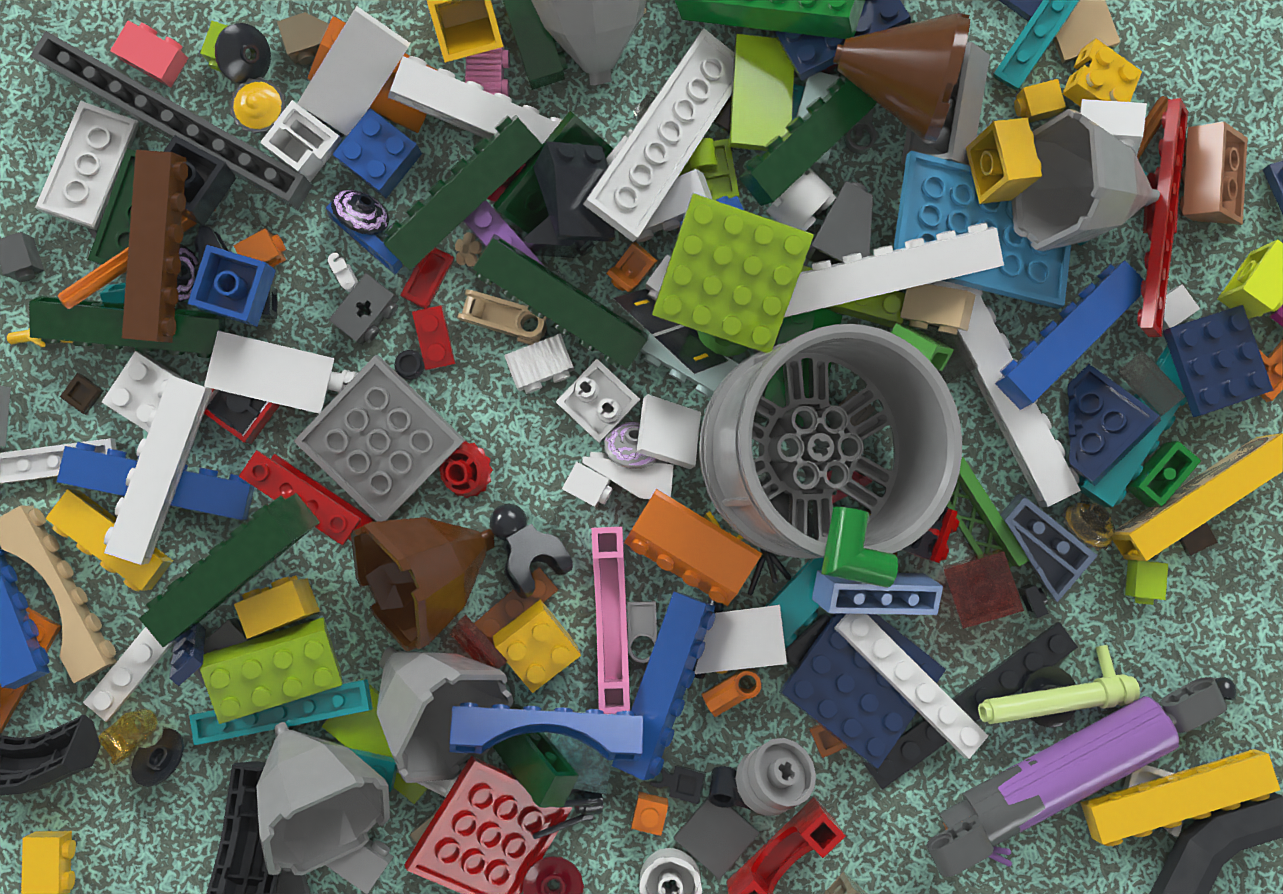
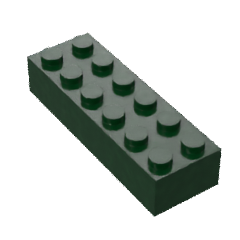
M297 493L287 499L281 495L269 505L265 504L251 515L253 519L233 530L229 534L231 537L228 540H223L208 552L210 554L208 557L202 558L187 570L188 573L184 577H179L166 587L167 591L163 595L159 594L145 605L149 610L139 620L162 647H165L197 625L320 523Z

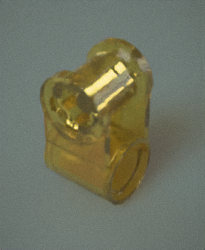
M149 709L127 712L98 736L101 746L112 758L111 763L113 765H117L129 757L136 750L137 746L154 732L157 727V717ZM136 717L141 722L140 730L135 726Z

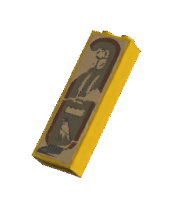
M1283 433L1252 439L1179 487L1162 507H1149L1108 534L1125 560L1148 561L1283 472Z

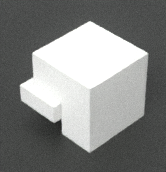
M292 100L260 143L274 157L286 166L304 175L311 182L339 147L338 144L342 138Z

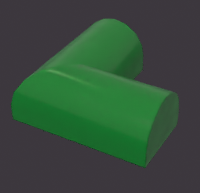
M833 507L821 574L888 588L891 587L896 579L898 559L896 555L863 548L869 512L847 507Z

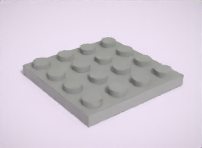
M375 355L294 440L317 465L377 522L387 521L465 441L379 355Z

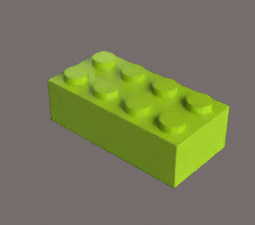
M324 617L203 655V665L199 668L219 724L342 685L341 669Z

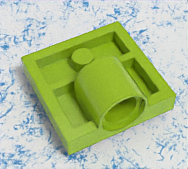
M702 138L678 176L697 169L704 174L713 200L728 196L729 199L735 196L739 198L729 138L713 141L711 138Z

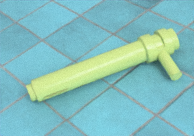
M1103 645L1095 647L1103 674L1102 678H1097L1091 683L986 699L983 703L979 704L978 712L983 722L996 724L1093 707L1106 709L1116 707V705H1128L1138 700L1140 697V687L1134 677L1125 674H1115L1108 646Z

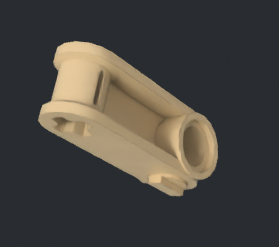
M466 289L465 295L467 298L463 311L458 314L457 319L517 337L518 342L528 345L539 342L545 335L547 317L544 316L541 319L527 309L529 305L524 306ZM530 318L537 319L538 326L534 331L528 332L524 330L523 327L526 320Z

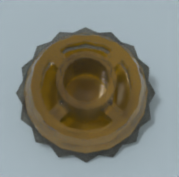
M1080 501L1073 505L1068 504L1067 507L1063 508L1062 517L1065 519L1064 524L1069 527L1070 533L1076 535L1079 541L1084 542L1087 547H1094L1097 551L1101 549L1107 550L1108 547H1112L1115 526L1111 515L1104 507L1088 501Z

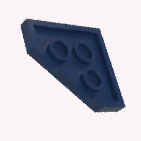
M1090 364L1068 384L1069 463L1071 468L1095 486L1161 421L1160 415Z

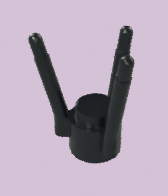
M589 786L573 787L571 793L577 795L572 800H566L562 807H574L576 813H581V815L533 834V838L538 839L580 822L593 820V815L603 812V797L600 789L590 790Z

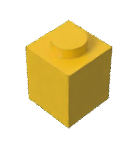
M1058 79L1024 87L1017 94L1014 101L1016 115L1028 118L1029 123L1058 116L1066 108Z

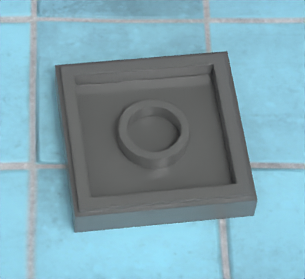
M707 797L673 838L720 880L760 833L734 808H722L712 805Z

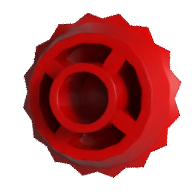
M466 441L439 468L441 480L445 486L457 496H464L467 499L471 496L478 497L480 492L486 491L487 485L491 482L490 475L493 471L490 466V458L485 455L484 449L478 448L475 443H468Z

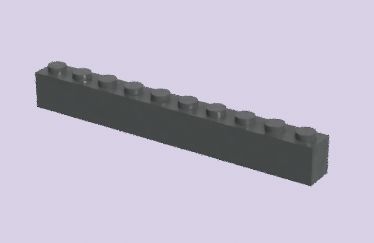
M47 31L44 32L30 55L46 70L172 140L174 135L226 162L235 176L297 211L313 186L299 172Z

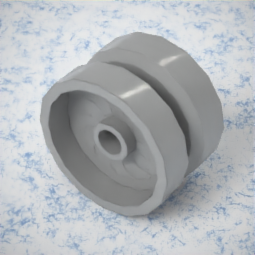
M777 738L746 754L737 766L735 779L738 793L750 809L764 816H775L809 799L815 788L816 773L813 761L804 748L789 739Z

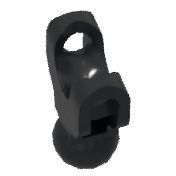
M510 503L500 505L492 512L490 516L492 533L498 539L505 541L502 546L507 553L504 576L520 598H528L535 590V581L529 570L530 564L535 562L546 563L558 575L567 574L572 570L573 561L561 540L551 534L537 531L532 523L527 526L525 511L518 505Z

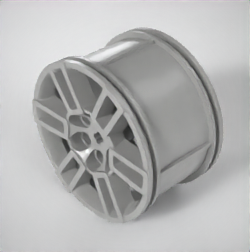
M837 324L821 327L799 335L786 343L773 346L772 351L768 353L760 351L741 362L724 378L713 393L705 410L700 433V464L708 495L721 517L744 539L763 550L792 558H824L833 512L832 493L838 489L871 511L863 548L893 554L909 546L924 535L946 508L955 489L962 459L961 425L955 402L946 382L934 365L917 348L904 339L879 328L858 324ZM803 358H809V398L804 396L801 365ZM829 362L846 367L867 384L865 389L841 406H831L829 404ZM783 365L786 406L781 408L761 395L769 380ZM878 399L883 408L882 411L857 426H853L850 423L852 416ZM755 412L767 419L765 427L753 422ZM796 414L804 420V425L801 429L795 423ZM825 416H827L830 423V428L825 423ZM886 426H890L893 439L892 471L862 456L864 450L862 440ZM752 439L759 442V457L753 460ZM783 441H786L790 447L787 457L781 452ZM814 443L818 446V449L814 450L816 453L812 450V447L816 446ZM841 443L844 446V454L841 451ZM799 468L805 472V481L802 484L797 479ZM829 468L832 469L830 481L827 478V471ZM856 471L885 487L886 490L883 497L877 496L852 479L853 472ZM765 472L769 482L761 486L758 476ZM781 492L789 495L788 522L770 502L772 498ZM809 500L813 501L814 539L807 536Z

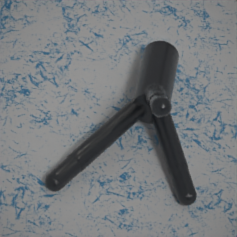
M760 548L762 555L752 577L748 595L751 596L754 593L765 560L773 583L778 582L774 565L786 580L791 579V575L774 553Z

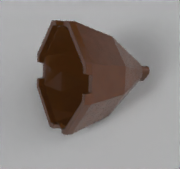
M426 517L371 522L354 530L351 534L355 576L360 587L368 585L375 600V603L369 606L373 616L406 652L415 648L422 649L429 645L466 606L486 557V552L495 547L494 534L490 528L479 532L474 529Z

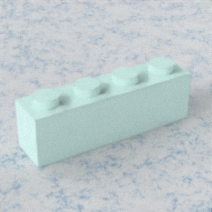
M649 334L647 342L641 349V353L645 354L643 359L657 368L662 364L671 369L669 375L682 383H685L686 379L697 385L696 391L708 398H711L718 385L739 365L726 357L729 361L693 374L651 334Z

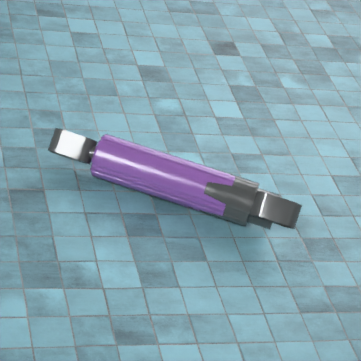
M1202 677L1171 692L1162 698L1160 702L1162 708L1154 699L1143 696L963 792L962 801L938 813L946 830L932 837L926 844L927 850L940 875L950 877L988 858L994 851L993 847L1178 749V733L1191 731L1227 710V704L1215 679L1212 677Z

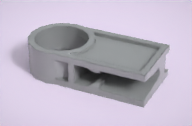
M656 601L627 602L629 655L636 662H649L650 657L645 659L637 657L632 652L631 645L639 636L649 637L655 645L657 639Z

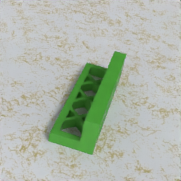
M962 457L960 472L952 494V503L949 500L947 507L956 511L957 497L969 499L973 505L970 517L961 516L957 513L956 518L960 521L958 528L990 578L994 579L1013 566L1020 567L1028 562L1029 559L966 460ZM960 487L962 488V490L964 491V493H965L966 495L959 493V488H960ZM976 512L982 520L975 519ZM963 520L969 521L968 528L964 524ZM974 522L984 524L989 530L987 543L975 541L973 538L972 529ZM992 537L994 538L998 546L991 544ZM979 545L985 546L984 553L980 549ZM990 548L1001 550L1008 560L995 570L988 561Z

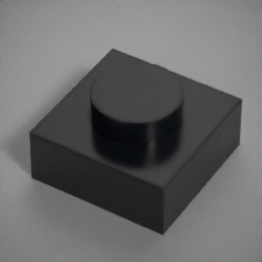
M1027 584L1017 589L1029 617L1039 618L1049 614L1045 606L1048 605V600L1041 588H1037L1036 585Z

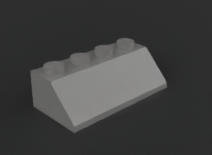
M967 42L957 84H954L949 100L950 107L936 142L923 140L907 127L902 164H905L906 155L912 150L970 166L965 147L977 137L990 55L973 42Z

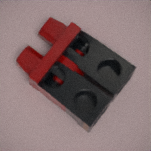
M946 506L934 525L915 542L903 548L902 551L939 564L941 560H946L949 553L948 545H946L950 534L957 531L960 522L956 518L958 512Z

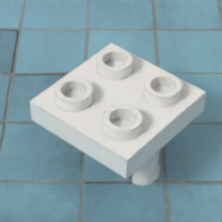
M596 359L561 395L556 403L600 444L606 435L638 404L640 398Z

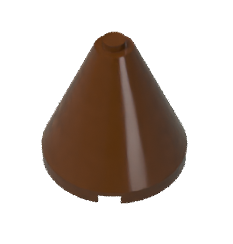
M957 12L847 38L844 45L837 44L833 63L839 64L838 72L921 139L936 142L950 107L949 100L954 84H957L969 34L970 15Z

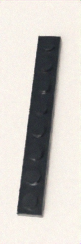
M1056 622L951 699L976 722L980 719L978 712L979 704L983 703L984 700L1015 694L1022 689L1029 674L1038 668L1055 665L1077 649L1078 646L1062 624ZM924 718L900 736L878 769L873 768L866 761L863 764L883 790L948 741Z

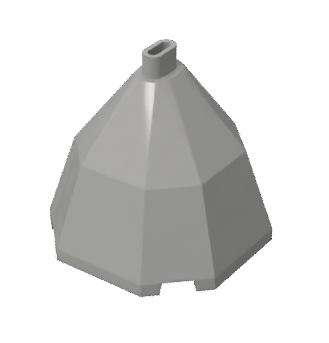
M647 0L531 1L544 28L585 73H589L590 85H600L612 81L611 69L615 67L641 21Z
M1068 109L1032 131L1037 157L1042 166V177L1012 200L1014 232L1019 236L1028 238L1032 242L1031 246L1038 251H1046L1089 241L1123 225L1143 206L1156 202L1160 197V192L1151 188L1132 148L1078 111Z
M388 647L379 661V666L383 669L377 715L401 777L406 783L452 780L461 773L459 766L468 760L471 755L480 759L489 751L487 749L482 754L449 752L452 707L459 706L460 703L464 702L476 703L479 705L478 707L491 708L494 704H504L511 707L514 700L512 694L506 689L507 677L501 670L457 653L396 651L393 647Z
M281 722L274 728L276 738L256 786L259 834L266 869L270 875H278L281 872V868H290L294 875H304L362 848L369 841L367 832L376 823L379 826H384L390 819L389 787L381 775L348 747L298 731L289 730L287 724Z

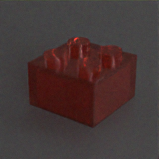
M1002 549L942 566L963 629L1024 611L1008 561Z

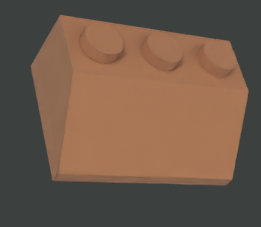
M1226 122L1188 127L1184 146L1186 167L1182 170L1184 196L1181 197L1180 208L1183 216L1193 221L1243 225L1248 138Z

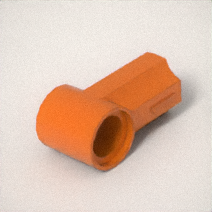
M754 668L738 669L735 674L701 693L710 712L714 717H717L745 699L758 695L761 690V679L759 673ZM743 676H752L756 680L755 685L750 689L742 688L739 685V680Z

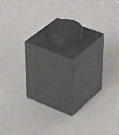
M18 232L0 239V267L3 275L18 282H25L34 279L36 273L44 271L34 237Z

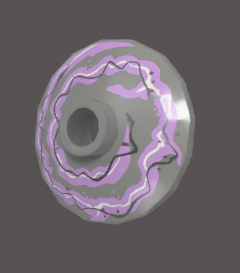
M640 422L619 424L606 435L604 440L605 453L617 465L629 469H642L653 465L659 460L636 452Z

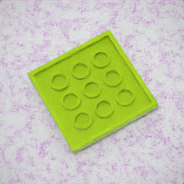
M692 193L652 315L768 353L772 351L814 234Z

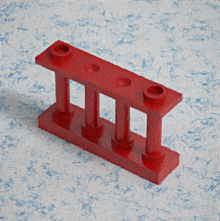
M256 450L239 475L240 478L273 500L281 495L287 499L297 493L320 521L315 528L341 545H344L347 540L351 541V534L354 530L375 520L277 454H274L270 459Z

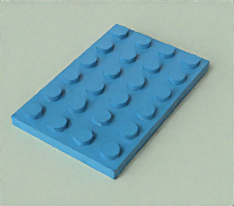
M912 150L906 155L893 250L905 248V242L909 240L924 238V243L937 240L936 234L955 230L956 235L968 233L969 226L987 223V227L997 228L1004 266L941 281L1056 309L1065 306L1071 245L1046 251L1035 250L1028 238L1019 236L1014 232L1012 200L979 204L969 165Z

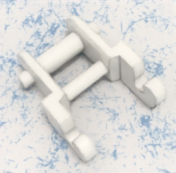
M332 253L328 257V263L342 288L351 292L358 283V280L351 266L346 264L344 258H339L338 253Z

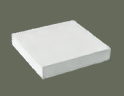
M648 394L643 398L636 452L692 469L696 465L701 412Z

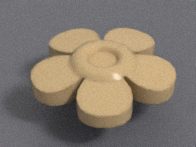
M467 232L464 234L463 239L456 241L455 250L459 251L456 255L457 263L459 265L467 264V266L472 267L477 261L475 254H479L482 251V244L479 241H475L473 233Z

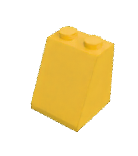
M426 0L445 63L504 47L491 0Z

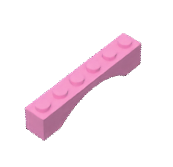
M623 527L591 528L597 627L599 710L604 711V714H616L619 711H630L631 709Z

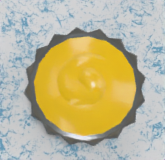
M261 77L255 80L249 78L245 83H240L237 90L232 92V100L228 103L231 108L230 115L234 118L235 124L241 126L243 131H251L254 134L259 132L267 133L285 110L286 96L281 93L280 86L274 85L272 80H264Z

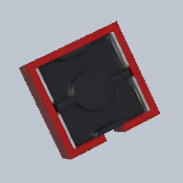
M212 389L204 414L242 442L252 444L280 404Z

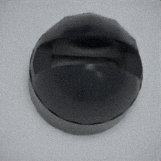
M1226 677L1216 678L1215 681L1224 700H1236V685L1234 682Z

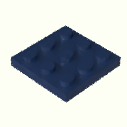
M1243 305L1163 330L1193 417L1274 391Z

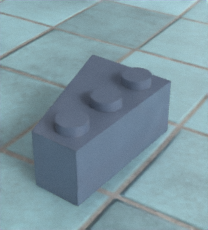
M1017 494L1000 514L1029 559L1028 564L1049 597L1056 602L1062 598L1098 556L1023 495Z

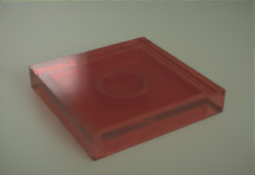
M467 615L461 618L451 630L450 635L473 660L496 669H500L507 662L504 656Z

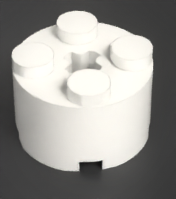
M809 168L771 204L766 212L777 222L806 231L816 221V218L812 215L815 213L818 216L836 199V196L833 194V190Z
M665 848L657 850L646 859L641 868L640 894H702L701 877L696 862L690 855L679 849ZM675 880V884H672L670 888L665 887V882Z

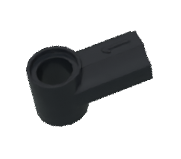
M726 766L712 769L709 802L722 808L736 805L752 810L744 803L738 793L735 779L737 771Z

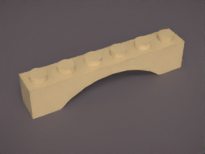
M20 505L0 516V547L2 550L14 554L30 564L51 588L59 606L62 621V645L59 657L73 683L85 681L117 662L114 658L116 655L115 647L109 640L104 639L100 631L102 628L100 619L94 613H90L86 605L88 602L86 593L82 588L76 587L72 579L74 575L72 567L67 561L61 559L57 551L60 549L58 541L53 535L48 534L43 525L46 523L43 513L38 508H34V506Z

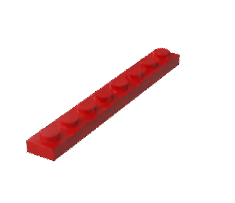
M1181 98L1168 99L1167 111L1162 114V126L1165 131L1164 139H1160L1158 146L1161 157L1160 167H1157L1155 170V181L1158 185L1157 190L1160 192V197L1151 204L1154 220L1148 227V238L1151 244L1150 251L1145 253L1144 258L1147 276L1146 280H1143L1141 284V295L1144 298L1143 309H1139L1137 315L1138 326L1148 337H1162L1189 113Z

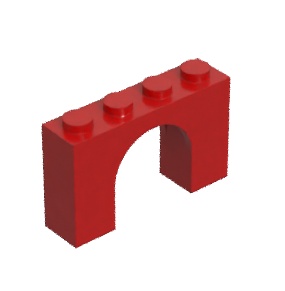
M813 797L726 881L728 893L773 894L780 878L799 858L812 850H815L824 858L846 837L832 815Z

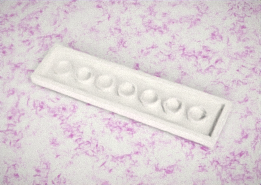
M702 29L583 203V205L632 242L639 237L732 94L734 52L706 29Z

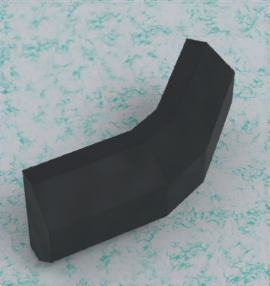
M82 715L40 736L16 738L0 735V796L40 790L92 767L101 747L94 722L86 715Z
M237 762L232 765L220 844L206 894L275 893L279 874L270 875L268 873L259 834L256 786L266 762Z
M1273 792L1270 793V798L1266 800H1247L1241 802L1239 808L1233 810L1218 809L1211 811L1212 815L1207 818L1195 820L1179 834L1149 894H1209L1223 865L1239 851L1283 838V796Z

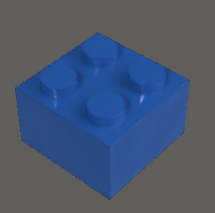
M369 108L333 153V156L341 165L385 199L422 155L421 150L414 141L371 108Z
M206 245L187 304L212 314L258 327L276 269L266 262Z

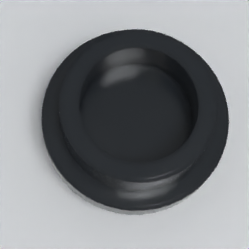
M402 351L395 359V370L404 379H416L425 369L423 357L417 351Z

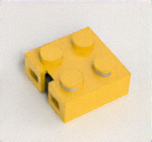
M1095 38L1080 50L1074 64V68L1077 70L1069 76L1062 94L1080 107L1082 99L1130 102L1142 71Z

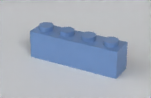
M817 570L812 600L828 613L938 614L943 586L924 573H897L891 587L885 588L821 574L822 570Z

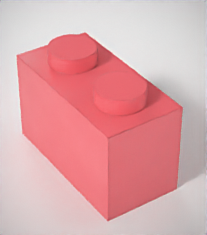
M127 21L110 51L124 63L171 88L188 60V57L181 51L183 46L169 37H166L165 40L157 37V32L144 23L137 26Z

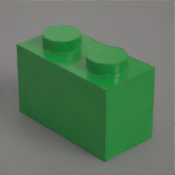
M1179 441L1163 443L1143 466L1140 475L1135 480H1131L1126 489L1147 507H1162L1198 466L1201 460Z

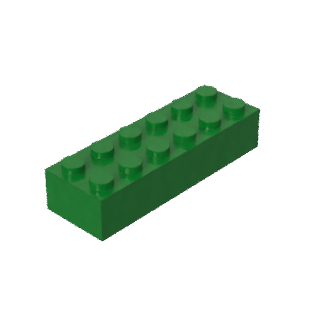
M675 0L682 20L847 39L855 36L865 0Z

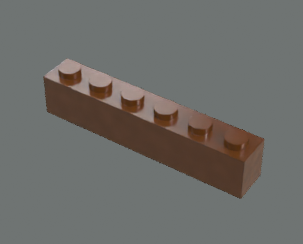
M136 150L122 338L172 343L173 335L176 332L174 315L175 305L179 298L177 276L181 269L179 250L183 239L181 224L182 212L186 206L184 185L188 177V166L186 164L187 158L172 152Z

